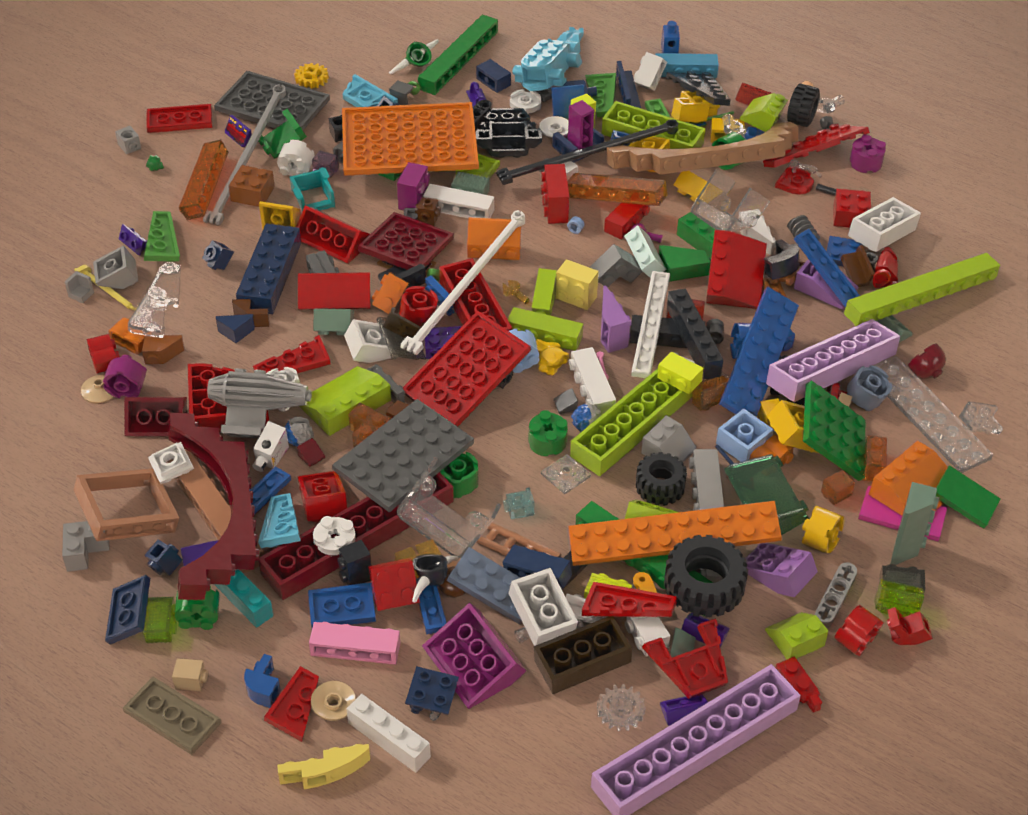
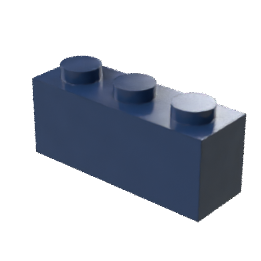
M517 545L512 546L502 562L503 568L520 578L551 568L562 590L572 576L569 560Z

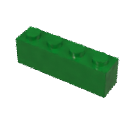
M691 212L679 218L677 236L695 249L704 250L707 256L711 258L715 229Z

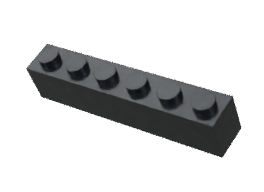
M686 288L668 291L667 310L694 363L703 367V380L721 377L723 358Z

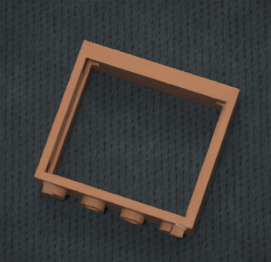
M153 468L77 475L74 492L96 541L175 533L179 516ZM148 486L162 514L104 520L91 491Z

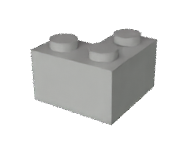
M88 521L63 524L62 557L67 572L88 569V553L109 550V540L96 541Z

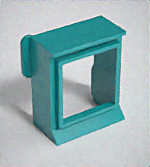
M322 167L316 171L290 177L291 191H293L302 211L305 206L302 191L318 187L323 189L328 200L307 204L306 206L320 211L335 207L334 191L327 180L330 176L326 168Z

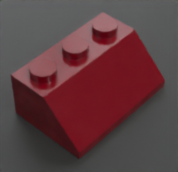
M124 397L125 436H169L170 413H187V397Z

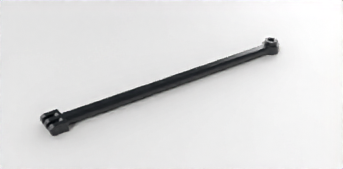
M671 119L660 126L510 171L506 167L497 170L496 174L503 185L513 183V178L542 170L547 164L566 163L606 151L607 147L629 144L665 132L675 134L678 131V123L676 120Z

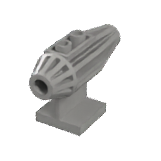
M236 368L235 372L229 371L227 374L209 379L208 398L227 407L226 423L221 426V433L229 437L259 439L265 428L267 410L307 405V401H311L312 391L308 390L307 385L266 374L264 370H254V373H248L246 369Z

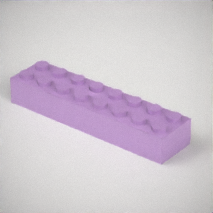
M871 319L770 364L766 384L789 400L796 402L805 397L806 383L811 380L825 388L855 374L863 366L869 367L896 355L900 335Z

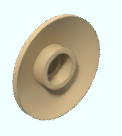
M105 375L93 376L83 383L81 395L84 400L94 404H101L114 398L103 387Z
M328 681L319 685L312 693L311 707L314 713L324 720H341L347 717L346 708L356 700L355 693L350 686L343 682Z

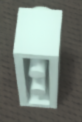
M637 225L624 235L641 270L651 278L652 271L664 272L666 270L650 236Z

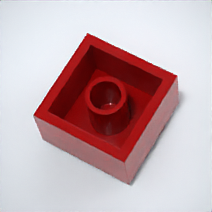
M836 189L833 204V226L850 228L853 218L871 209V192Z
M410 558L368 566L375 607L378 611L416 604L412 600L417 583L413 561Z

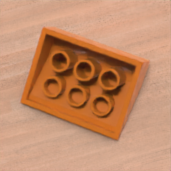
M917 440L873 478L868 495L903 515L912 482L936 488L948 466L933 449ZM939 500L937 509L945 503Z

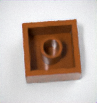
M241 165L229 184L231 201L259 207V202H266L275 187L273 171Z

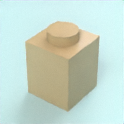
M177 658L172 675L175 689L202 690L203 683H206L208 679V670L205 669L203 660Z

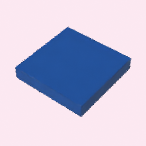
M583 84L551 88L553 116L569 119L571 99L584 95Z

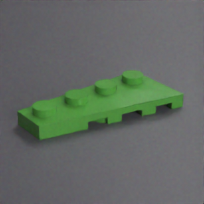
M616 73L585 75L588 87L596 86L597 96L591 97L596 101L597 117H604L615 101Z

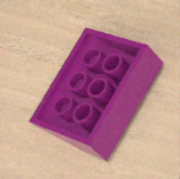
M470 602L422 645L440 672L459 677L455 692L468 709L511 686L527 671L482 612Z

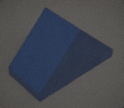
M253 314L216 316L218 332L234 343L239 342L255 330Z

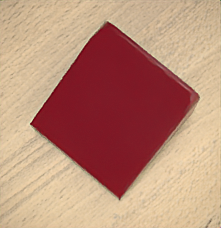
M313 438L297 447L298 456L309 467L326 458Z

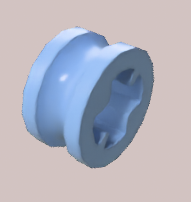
M577 216L572 217L567 224L569 231L574 234L580 233L585 226L584 221Z

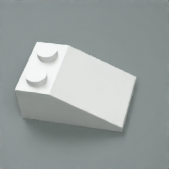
M353 319L344 335L354 361L373 363L410 355L411 352H408L407 348L405 350L400 348L405 338L384 328V324Z

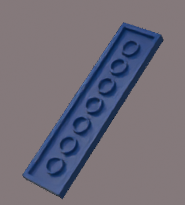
M767 287L763 292L719 405L734 414L745 409L757 417L761 407L760 401H763L768 388L766 382L769 365L778 361L799 307L798 304L770 287Z

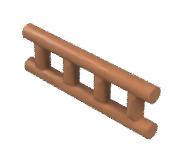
M490 521L486 526V529L491 530L486 537L478 535L476 543L504 556H507L512 546L517 542L528 549L561 558V553ZM498 534L508 538L503 546L493 542Z

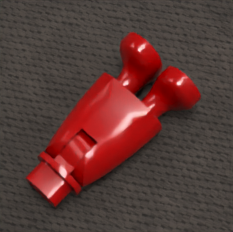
M885 247L881 252L873 276V286L880 289L898 283L897 256L890 247Z

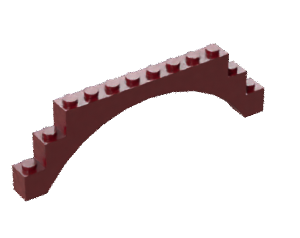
M170 413L168 425L169 441L173 443L181 442L184 449L194 454L212 470L225 489L231 508V519L219 541L203 556L179 569L177 582L178 600H205L206 591H210V584L230 585L231 576H235V569L254 570L255 561H259V549H256L258 535L254 534L256 531V519H252L255 511L254 505H251L253 491H249L251 489V477H248L250 464L246 463L248 462V450H245L244 442L223 441L219 428L198 427L194 414Z

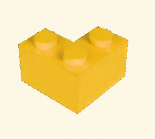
M681 91L680 98H674L671 116L683 122H707L710 103L704 100L703 97L697 96L696 91L694 93Z

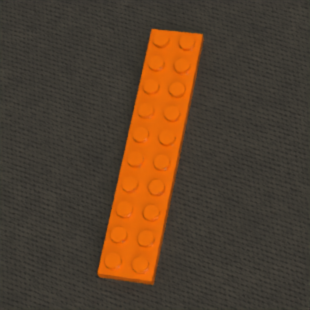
M775 501L568 526L573 566L668 555L677 543H682V540L689 537L693 539L695 535H701V537L712 535L713 538L717 539L721 537L725 539V542H731L735 546L776 542L782 539Z

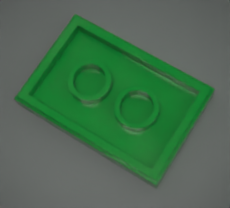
M950 465L945 470L936 487L935 497H939L940 501L983 529L988 525L1001 499Z

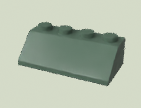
M912 482L890 565L895 566L918 556L920 548H925L926 536L929 535L931 524L928 522H933L935 511L932 509L936 510L939 502V497H935L937 488Z

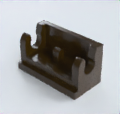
M392 307L383 327L403 338L407 336L413 338L424 323L422 322L419 326L394 313L396 308Z

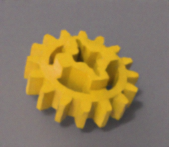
M313 63L304 64V67L299 66V69H296V73H294L296 84L305 88L310 87V89L319 88V85L324 86V83H327L329 79L327 68H324V65L319 66V63L315 65Z

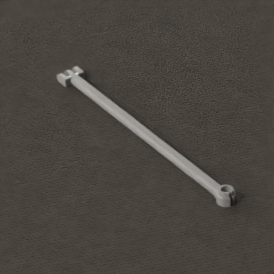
M280 84L273 87V95L213 211H206L203 222L208 223L209 221L211 224H214L216 221V225H221L224 219L221 212L230 197L229 184L240 166H246L279 100L285 97L286 89L284 85H282V89Z

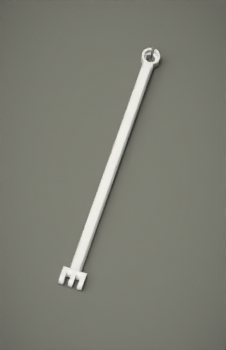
M517 210L513 212L511 222L413 338L407 336L401 343L400 348L404 350L407 348L408 352L413 351L415 355L421 352L424 348L422 343L424 338L514 230L525 224V214L522 211Z

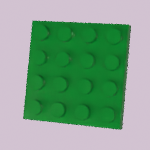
M811 380L806 383L803 442L856 480L864 479L866 420Z

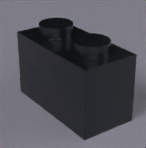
M362 539L339 548L337 562L341 569L339 571L341 581L343 583L346 582L347 585L363 584L371 581L368 566L372 565L371 554Z

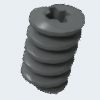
M800 215L788 222L787 227L794 238L798 234L810 229L818 241L820 240V235L814 229L807 216Z

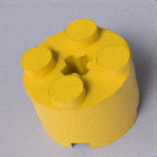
M816 505L812 511L811 518L806 519L803 524L802 530L805 531V534L802 538V544L824 553H832L840 539L837 537L839 531L842 532L844 528V516Z

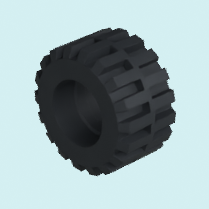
M802 83L796 86L788 106V122L803 127H808L812 123L819 103V88Z
M663 452L658 454L651 453L650 456L646 455L643 457V460H640L639 466H637L635 484L637 493L641 494L643 500L647 499L648 503L653 502L658 506L659 504L664 506L668 505V503L673 504L676 500H680L685 492L687 469L683 461H678L679 458L677 456L673 457L670 453L663 454Z

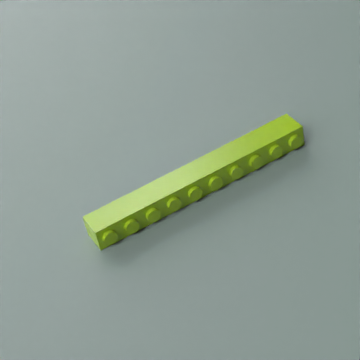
M986 252L847 301L844 315L855 326L871 319L875 321L940 299L941 297L952 295L958 291L966 290L975 285L994 280L998 275L1000 264Z

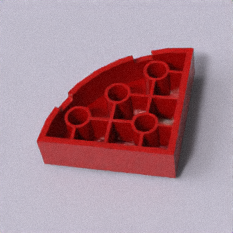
M188 364L189 414H194L198 427L219 428V432H221V426L226 423L227 407L208 398V382L211 378L227 374L229 371L235 372V370L227 367L222 369L213 367V364ZM268 410L266 411V422H265V426H266L267 422L269 421Z

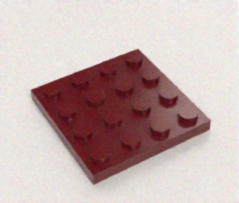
M393 212L358 245V251L407 270L421 263L426 267L454 239V233Z

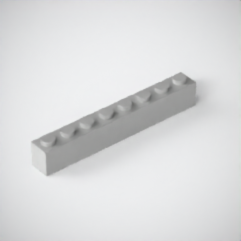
M694 449L693 457H689V469H693V472H691V484H694L692 499L696 500L694 510L724 507L718 450ZM700 569V574L713 583L723 580L718 573L712 570Z

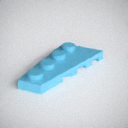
M291 494L272 496L258 541L260 548H273L278 545L301 541Z

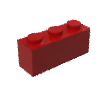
M631 192L605 218L604 232L622 240L625 237L624 235L630 232L633 226L640 223L641 219L649 214L650 199Z

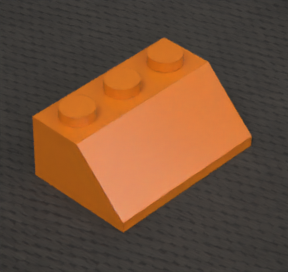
M469 217L467 258H480L511 222V219ZM521 226L514 230L491 259L520 260Z

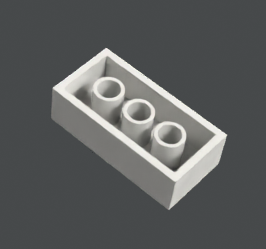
M892 197L853 218L848 236L868 247L869 250L877 252L915 231L921 212Z

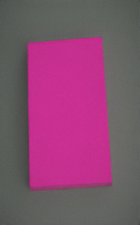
M868 486L858 519L898 530L902 515L868 495L871 486ZM940 506L935 511L933 522H928L931 524L929 535L926 536L927 539L939 541L947 507Z

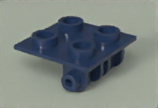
M416 666L405 704L410 705L411 712L414 714H419L423 709L448 715L459 677Z

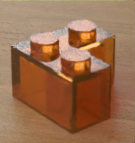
M359 403L348 414L349 427L354 432L352 434L353 448L391 420V418Z

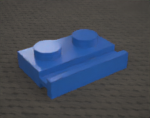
M430 275L425 278L427 285L425 289L436 293L438 297L437 305L440 306L449 293ZM453 305L446 312L448 316L455 313L452 309L454 308Z

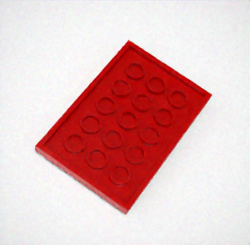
M477 311L403 387L405 395L413 401L416 399L420 400L458 427L532 349L530 345Z

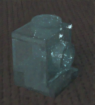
M530 487L526 488V491L506 494L503 506L505 512H509L510 519L534 515L535 502Z

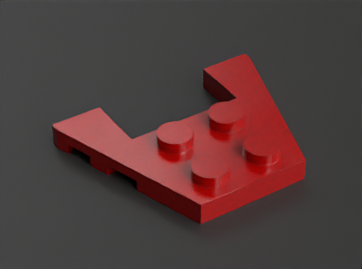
M716 618L700 623L697 626L706 646L675 657H671L662 637L646 642L642 646L643 650L688 699L723 687L728 683L724 656L721 655V639L717 633L718 622Z

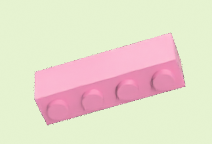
M314 622L309 640L310 655L396 665L400 648V631L390 628L379 629L369 626L359 627L349 624L340 625L328 622Z

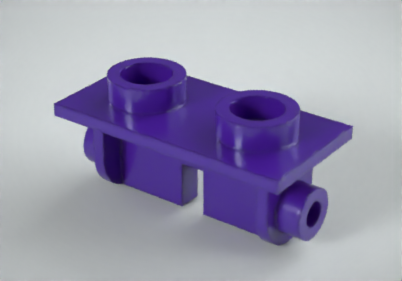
M472 82L470 90H467L466 93L474 107L480 100H486L482 88H479V84Z
M122 224L119 240L141 256V252L146 250L147 240L141 238L133 228H128Z

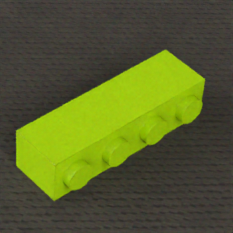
M513 307L508 318L512 330L517 329V331L526 332L527 329L534 334L536 340L556 342L560 344L561 348L576 351L583 337V323Z

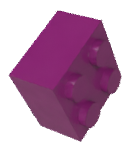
M410 162L406 165L397 182L399 210L415 208L416 204H419L428 188L430 180L428 166Z

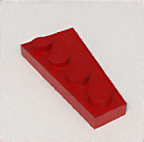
M318 335L314 337L313 341L309 343L305 341L292 351L288 349L279 357L273 356L254 365L253 371L264 370L267 373L278 368V371L284 370V367H290L295 369L297 373L331 365V361L322 339Z
M593 582L582 607V616L672 617L677 597Z

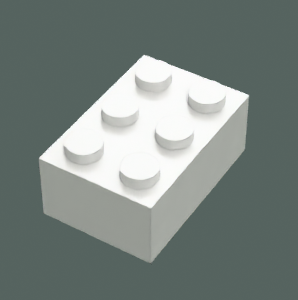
M551 568L511 581L508 594L534 646L576 630L578 621Z

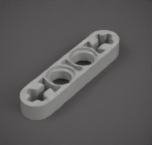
M842 563L838 567L815 612V615L826 628L832 626L855 581L857 568L851 563ZM846 571H847V572H850V573L847 575V578H846V579L843 578L844 573H846ZM842 585L845 590L838 591L834 586ZM834 600L837 602V605L831 606L826 601ZM826 611L828 613L827 618H825V620H823L821 618L824 616Z

